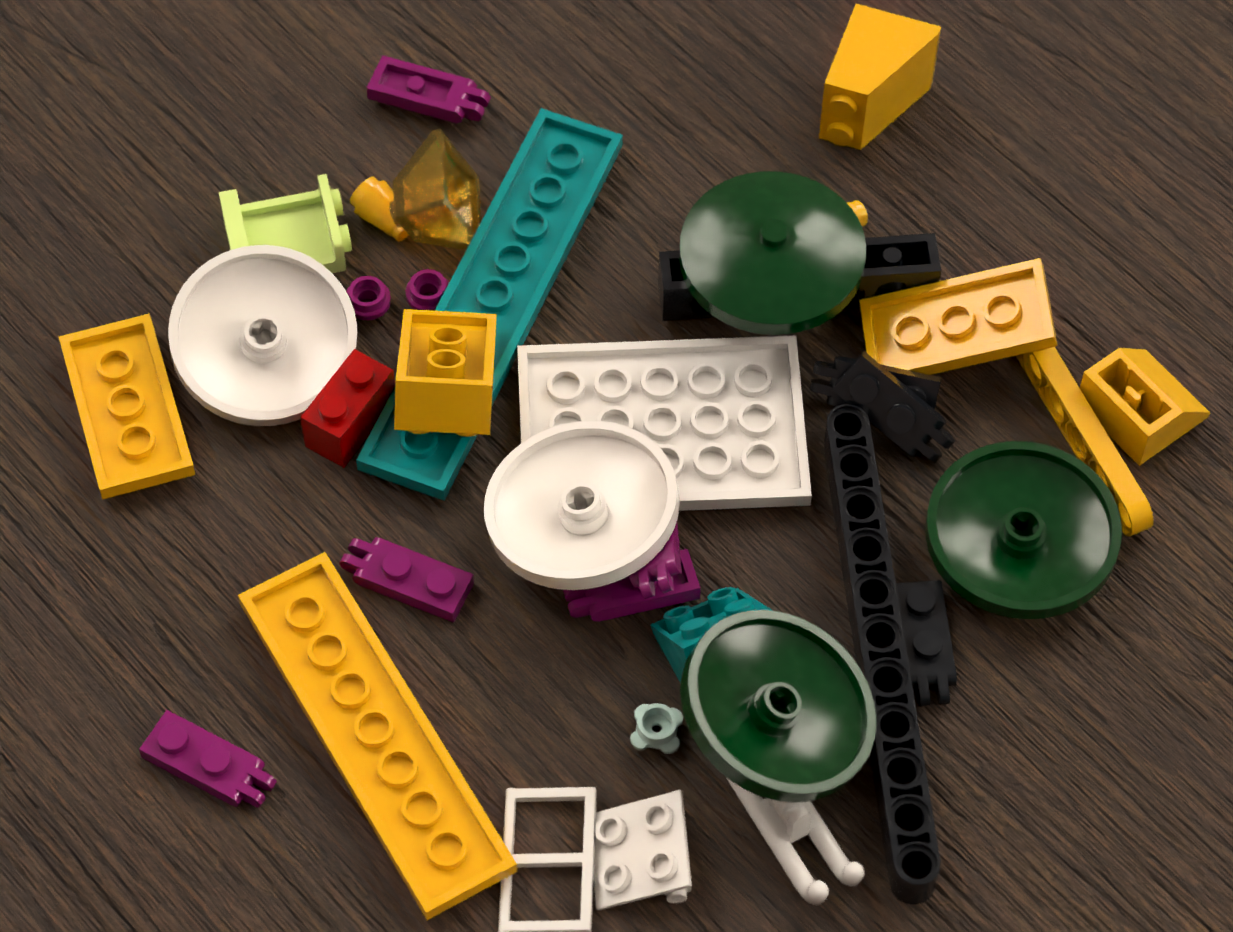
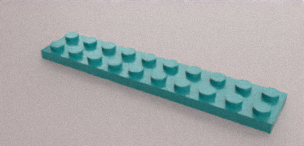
M542 108L539 110L435 311L497 314L492 405L518 356L517 346H523L623 147V135ZM394 387L356 459L357 470L445 501L477 435L463 437L455 433L442 432L413 434L404 430H394Z

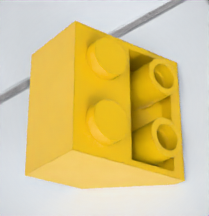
M1118 348L1083 373L1080 389L1107 434L1139 466L1209 417L1210 412L1147 350Z

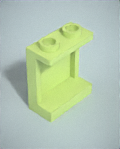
M327 174L317 175L318 190L242 205L239 203L237 189L218 192L230 250L252 245L280 246L293 249L315 259L332 273L346 271L344 252L352 251V244L347 224L338 225L337 216L344 215L339 189L330 190Z

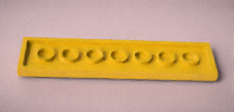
M326 552L238 595L242 609L426 920L517 872V863Z

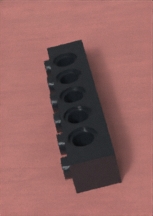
M935 233L865 238L866 261L863 278L855 296L845 308H859V300L939 282L941 265ZM679 250L659 252L658 288L662 321L715 318L695 300L688 290L680 269Z

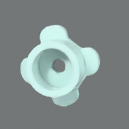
M660 703L638 706L634 711V718L637 721L636 731L630 736L632 746L640 751L646 748L660 749L665 754H672L677 751L680 741L676 735L678 727L683 723L682 713L677 708H670ZM654 726H660L661 731L654 732L652 728Z

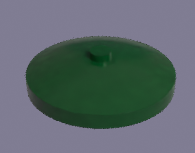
M762 171L728 179L707 191L694 204L682 226L679 262L682 277L688 290L708 313L720 321L744 331L767 335H783L817 327L832 319L849 304L863 278L866 261V241L858 217L846 201L833 190L801 175L778 171Z
M1007 441L975 449L955 461L944 472L935 485L930 497L926 515L925 535L928 551L937 571L944 581L962 598L996 615L1016 619H1042L1072 611L1086 603L1101 590L1114 569L1120 551L1122 525L1118 506L1109 488L1084 462L1063 450L1049 445L1027 441Z
M751 610L728 616L713 625L695 645L686 660L682 672L680 695L688 729L695 743L709 762L720 773L741 788L761 797L781 802L813 801L826 797L843 787L862 768L868 759L876 734V710L870 687L853 657L836 639L818 626L800 617L779 611Z

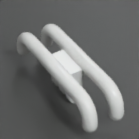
M726 777L790 881L805 901L813 905H820L826 900L829 892L825 882L813 879L791 844L806 835H809L826 864L841 883L847 886H856L861 882L864 877L863 866L858 862H850L811 801L792 803L767 798L763 799L761 796L741 788Z

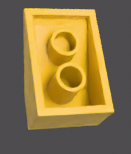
M404 309L395 381L394 430H404L413 434H426L429 432L455 433L463 437H472L478 434L490 435L497 314Z

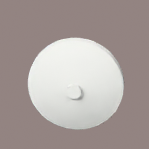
M252 245L229 250L212 258L188 278L172 306L168 327L171 359L180 381L192 397L203 407L224 419L251 426H275L299 420L354 349L356 350L357 322L346 290L332 272L321 263L293 249L272 245Z
M578 421L544 430L518 445L504 458L491 477L486 490L484 519L496 553L516 574L535 584L549 588L583 590L601 587L622 580L649 563L665 546L675 528L679 514L680 498L673 467L663 450L654 441L637 430L624 425L605 421Z

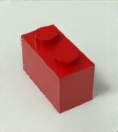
M354 349L301 415L305 447L345 468L370 435L395 387L393 369Z

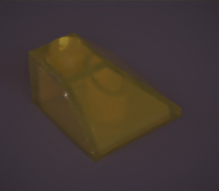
M441 129L432 131L393 180L394 200L389 204L390 214L395 225L402 227L414 242L466 251L482 221L479 176Z

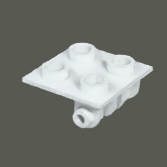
M681 790L596 812L594 889L596 909L598 911L665 894L667 902L681 903L687 900V893L691 890L692 883L683 792Z

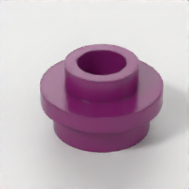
M425 269L415 273L405 290L409 306L414 310L435 311L449 281L440 272L432 269ZM428 292L434 293L431 296H424L423 294Z
M359 277L346 290L357 319H377L383 316L390 307V291L376 277ZM365 299L374 300L372 302H362Z

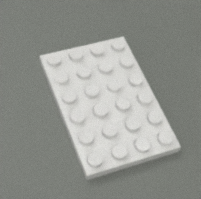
M796 335L517 346L521 443L544 430L566 423L578 421L616 423L644 434L663 450L675 473L680 498L679 511L811 505L812 494Z

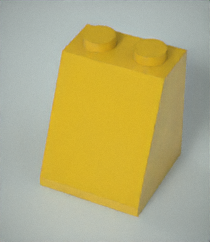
M855 4L824 83L819 138L830 141L838 146H848L861 150L931 88L941 26Z

